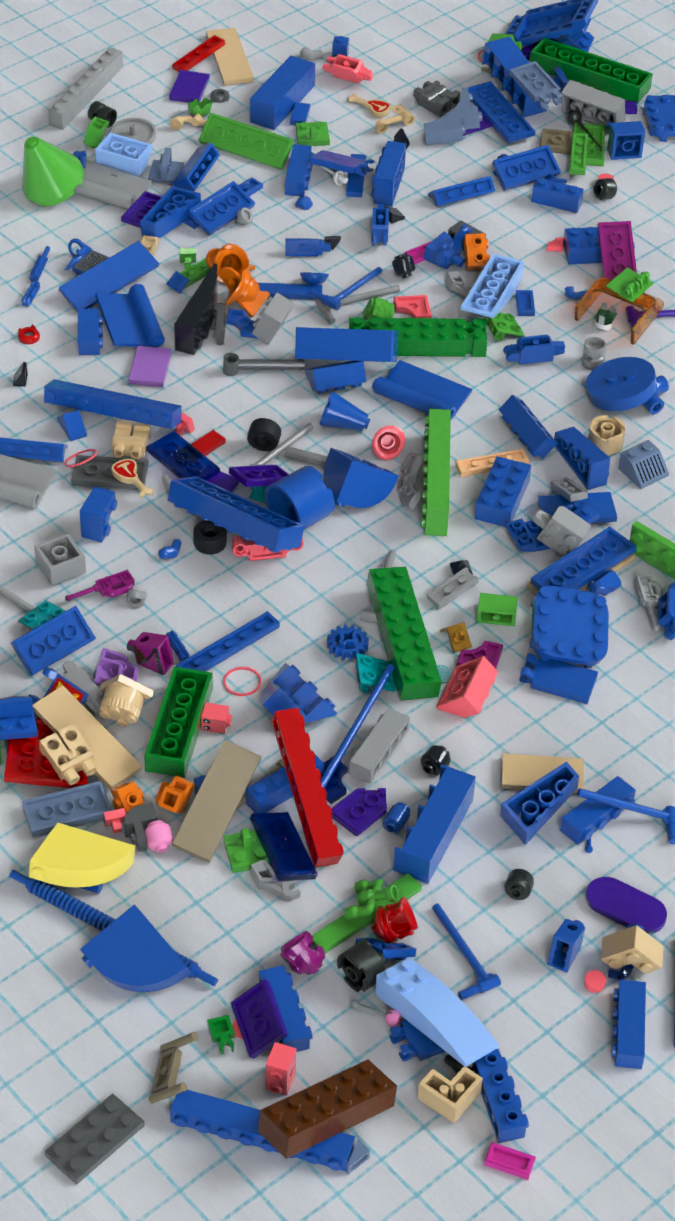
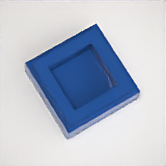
M175 271L166 284L180 294L190 280L178 271Z

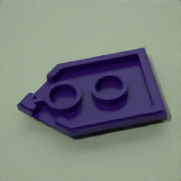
M378 788V790L355 789L332 808V818L353 835L359 836L387 813L386 788Z

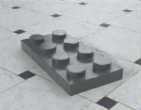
M76 455L75 464L83 462L91 456ZM95 456L90 461L75 466L73 469L72 485L138 490L134 484L120 482L111 472V467L114 463L129 458ZM133 459L137 463L138 478L145 485L149 460Z
M112 1093L45 1150V1157L77 1185L145 1126L144 1120Z

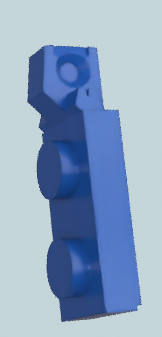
M285 238V256L322 255V252H331V243L322 242V239Z

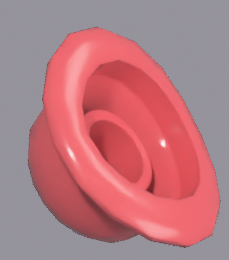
M393 425L379 429L372 440L373 452L382 460H391L397 457L405 445L403 431Z

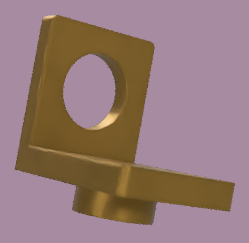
M465 622L440 629V632L447 631L453 652L472 647Z

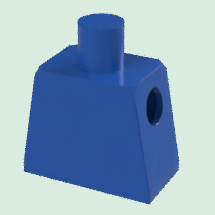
M564 920L554 934L547 965L566 973L569 971L581 948L585 933V926L581 921ZM568 946L567 950L564 953L562 951V948Z

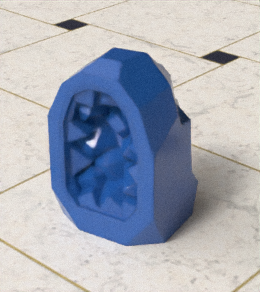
M608 570L589 583L588 590L597 595H607L622 586L621 580L615 571Z

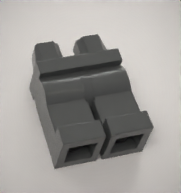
M437 80L433 83L426 81L423 89L419 87L414 89L413 96L418 99V105L423 106L439 117L454 109L460 101L459 91L455 90L452 92L446 86L440 85V82Z

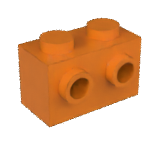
M485 233L465 234L463 245L466 271L483 270L490 259V255H487L488 239H485Z

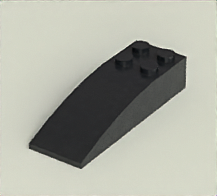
M215 263L174 323L176 351L195 355L197 350L201 349L204 339L208 338L209 330L216 314L214 308L218 301L217 264Z

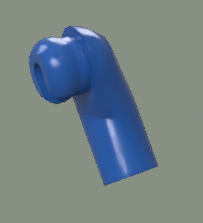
M573 286L565 287V296L573 300L588 299L590 296L588 290L574 292Z

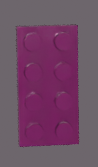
M631 221L598 222L597 228L604 287H606L608 283L627 267L637 273Z

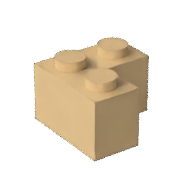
M636 925L603 937L600 959L613 969H619L632 964L644 974L651 973L662 968L664 946Z
M463 1067L450 1081L432 1069L419 1083L417 1099L452 1123H455L480 1095L483 1078L467 1067Z

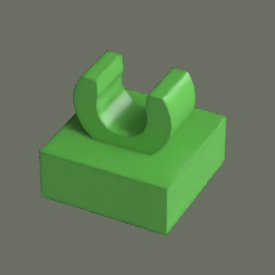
M179 248L180 263H185V268H189L192 262H196V248Z

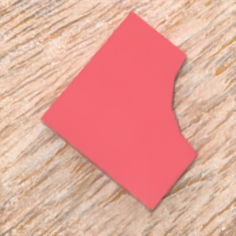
M427 295L394 297L393 302L396 312L408 314L412 318H432Z

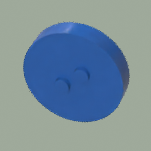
M620 357L606 361L592 370L586 380V388L591 403L597 408L606 411H624L638 407L655 394L658 386L653 365L637 357Z

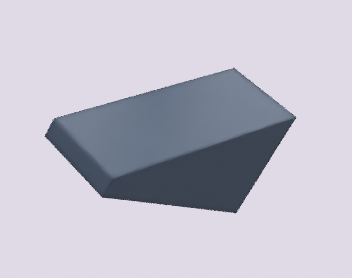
M359 1139L347 1164L346 1173L348 1175L370 1158V1150Z

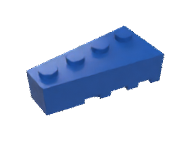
M574 426L555 432L554 439L558 443L555 448L585 488L591 490L607 485L610 457Z
M568 762L563 763L501 803L500 816L526 845L577 790L579 775Z

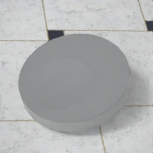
M142 118L122 119L111 128V133L152 144L156 139L155 126L150 121Z

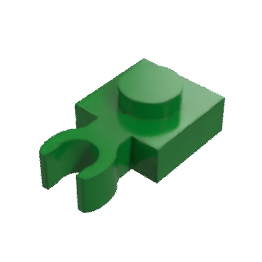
M229 1015L208 1019L207 1026L212 1042H219L220 1053L224 1054V1046H229L231 1051L234 1052L232 1038H235V1033Z

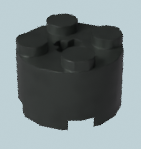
M368 940L358 942L337 958L338 969L342 967L346 975L343 979L356 992L360 990L365 992L376 984V975L385 971L386 959L384 955L380 952L377 953Z

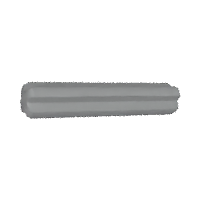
M289 446L285 450L286 457L325 467L327 459L325 455Z

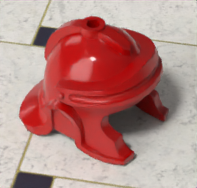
M402 897L396 903L386 904L385 909L383 906H379L375 913L374 926L371 928L373 933H377L386 943H396L398 941L397 938L402 940L406 936L414 935L413 930H416L418 925L409 902L405 897Z

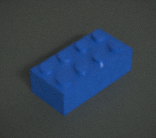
M387 141L386 147L383 146L382 156L379 157L375 174L372 177L374 187L372 188L371 197H374V204L393 206L405 170L406 143Z
M597 227L564 229L563 247L568 265L601 263Z
M497 456L476 502L474 519L505 527V523L512 522L529 484L532 465Z

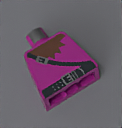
M142 632L136 640L130 639L127 643V650L134 652L136 662L140 666L165 675L174 664L167 635Z

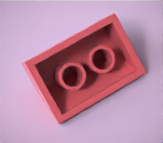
M484 656L455 666L436 708L464 718L477 715L482 710V705L489 695L488 692L495 682L494 679L498 671Z

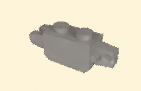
M73 661L64 662V678L89 694L83 706L94 717L98 716L102 702L101 697L103 696L100 686L95 685L91 674L87 673L83 667L78 668Z

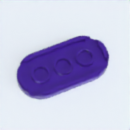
M599 877L594 879L587 887L586 899L590 908L625 927L627 925L639 924L649 934V932L654 931L655 933L660 931L666 923L667 910L660 900L618 879Z

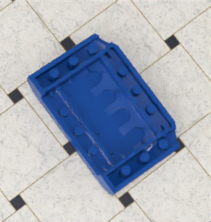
M566 0L530 9L523 16L516 15L505 34H512L515 42L521 41L522 45L529 46L534 42H540L543 38L557 39L563 35L570 36L582 31L598 0Z

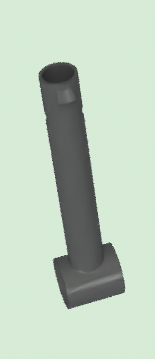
M227 353L223 358V373L227 376H235L238 374V370L301 371L305 370V360L239 359L237 354Z

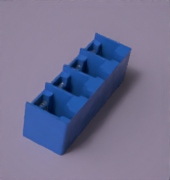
M510 37L487 42L484 46L482 65L487 64L492 70V78H498L502 84V91L507 90L512 97V104H517L522 110V117L525 118L546 112L547 109L543 110L540 107L539 101L534 102L509 75L510 69L529 63Z
M290 55L250 98V122L275 130L291 113L295 102L300 103L315 86V63Z
M296 327L295 359L397 362V330Z
M441 764L438 784L436 786L430 784L428 802L425 807L418 805L417 822L413 828L410 826L406 827V840L402 849L395 847L393 871L403 875L409 873L414 879L429 884L473 802L476 776Z

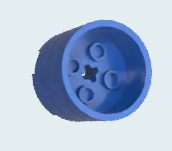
M304 466L269 485L265 491L268 509L304 525V530L328 517L335 509V500L331 488L327 489L321 479L323 475L312 466Z

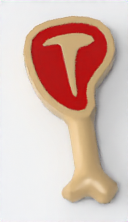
M356 93L347 97L348 102H355L365 106L366 109L370 110L372 116L376 118H383L391 111V104L383 100H365L358 97Z
M123 459L112 465V475L120 482L134 484L140 491L139 497L142 498L145 495L153 494V489L146 487L139 480L137 463L133 459Z

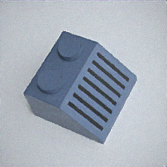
M649 440L620 453L618 469L640 489L669 476L661 451Z

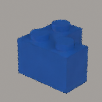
M96 486L93 488L79 510L81 537L102 543L105 537L109 536L111 526L109 525L110 514L116 510L118 504L114 491Z

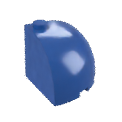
M330 448L324 467L323 482L327 489L331 488L336 505L341 507L349 505L356 508H367L382 502L392 492L399 475L364 459L361 461L351 454Z

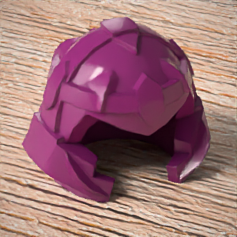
M307 930L284 944L280 948L282 952L280 956L290 965L293 972L311 975L316 974L323 966L322 962L325 959V951L319 945H316L315 950L310 949L313 943V936Z

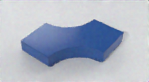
M229 309L227 324L238 328L241 337L258 338L252 334L255 329L253 327L255 321L246 315V310Z

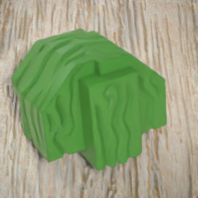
M372 297L363 310V318L367 319V321L373 317L393 318L394 304L378 297Z

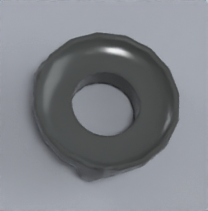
M224 89L213 90L210 94V99L214 102H226L230 98L229 92Z

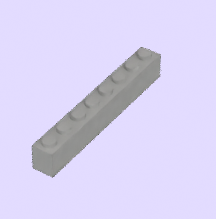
M109 47L49 109L50 126L63 130L123 68V51Z

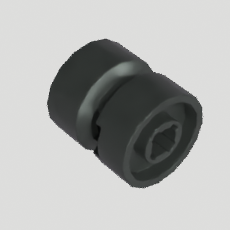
M95 101L88 109V118L92 120L96 116L109 121L107 128H110L117 119V112L115 109Z

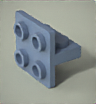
M165 148L160 160H153L148 179L154 182L172 184L184 167V162L172 161V148Z

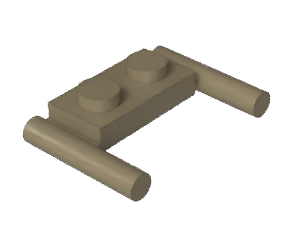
M196 1032L160 1046L162 1053L160 1054L152 1094L149 1095L150 1103L154 1104L187 1090V1085L184 1082L176 1085L182 1051L179 1050V1047L197 1041L198 1035Z

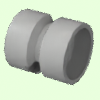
M589 337L584 341L583 366L588 369H595L604 363L605 340L599 337Z

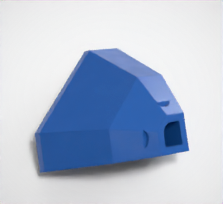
M285 663L263 690L259 700L272 715H274L275 711L298 708L300 715L304 717L305 723L332 717L337 714L333 709L335 707L333 702L329 698L324 700L316 693L318 688L311 681L308 683L299 676L301 672L293 664L289 666Z

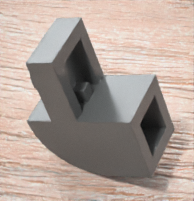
M153 802L133 807L127 812L124 819L125 837H131L132 844H136L138 852L146 851L144 830L147 828V825L158 820Z

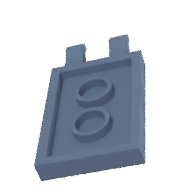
M536 61L510 69L509 75L534 102L539 101L540 107L543 110L549 108L547 103L550 102V98H552L555 105L562 104L559 100L563 98V95L560 93L561 88Z

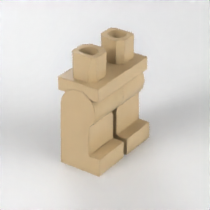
M116 421V430L112 438V455L115 458L123 456L138 460L145 458V452L151 440V425L135 422L133 431V422Z
M74 723L59 730L58 735L55 732L40 740L39 750L49 760L60 780L65 779L69 785H73L80 780L77 772L83 770L86 776L96 773V766L93 761L94 754Z

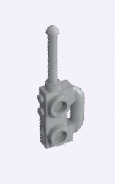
M637 575L634 582L636 585L635 589L640 598V604L648 609L653 629L659 630L653 607L658 606V599L663 596L661 586L657 581L652 580L651 576Z

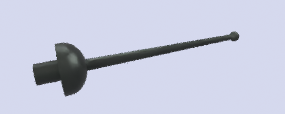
M579 110L569 111L568 122L572 125L578 123L602 150L603 147L598 144L582 124V113Z

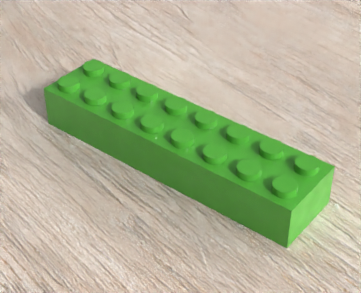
M429 409V416H425V427L428 428L424 429L423 464L427 465L423 466V477H426L423 478V489L426 490H423L422 502L426 503H422V515H425L422 516V527L425 528V535L447 536L450 491L451 410Z

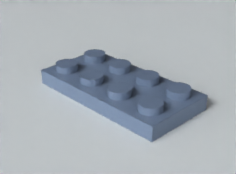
M102 781L21 801L32 837L50 833L57 823L73 827L103 819L104 812L112 811Z

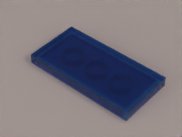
M175 431L146 446V451L179 479L197 476L207 481L220 473V468Z
M252 813L249 819L278 881L316 879L317 871L289 813Z

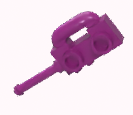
M127 569L98 579L93 587L66 595L65 600L70 601L94 591H99L102 597H117L127 593L129 589H133L135 580Z

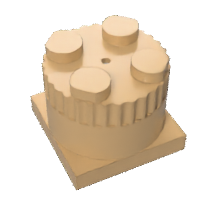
M124 675L115 676L101 683L100 690L105 693L99 708V715L102 718L116 721L118 726L127 727L128 724L138 721L144 701L151 698L154 691Z

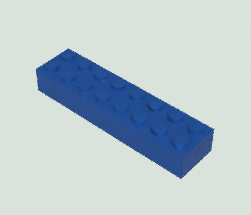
M197 476L171 480L167 501L173 503L175 507L184 508L190 514H197L203 520L212 521L215 526L227 528L228 532L241 535V538L252 540L258 546H265L271 552L278 553L281 550H292V548L300 547L304 525Z

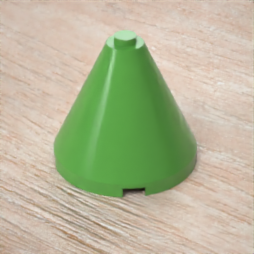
M29 137L24 143L22 189L28 200L32 203L36 202L40 206H52L62 203L75 194L74 189L78 184L81 186L84 179V168L80 160L73 154L38 137Z

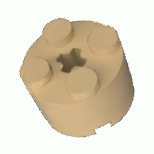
M608 415L597 416L591 421L588 439L606 455H612L621 451L625 435V424L623 421L614 416L613 419L607 418Z

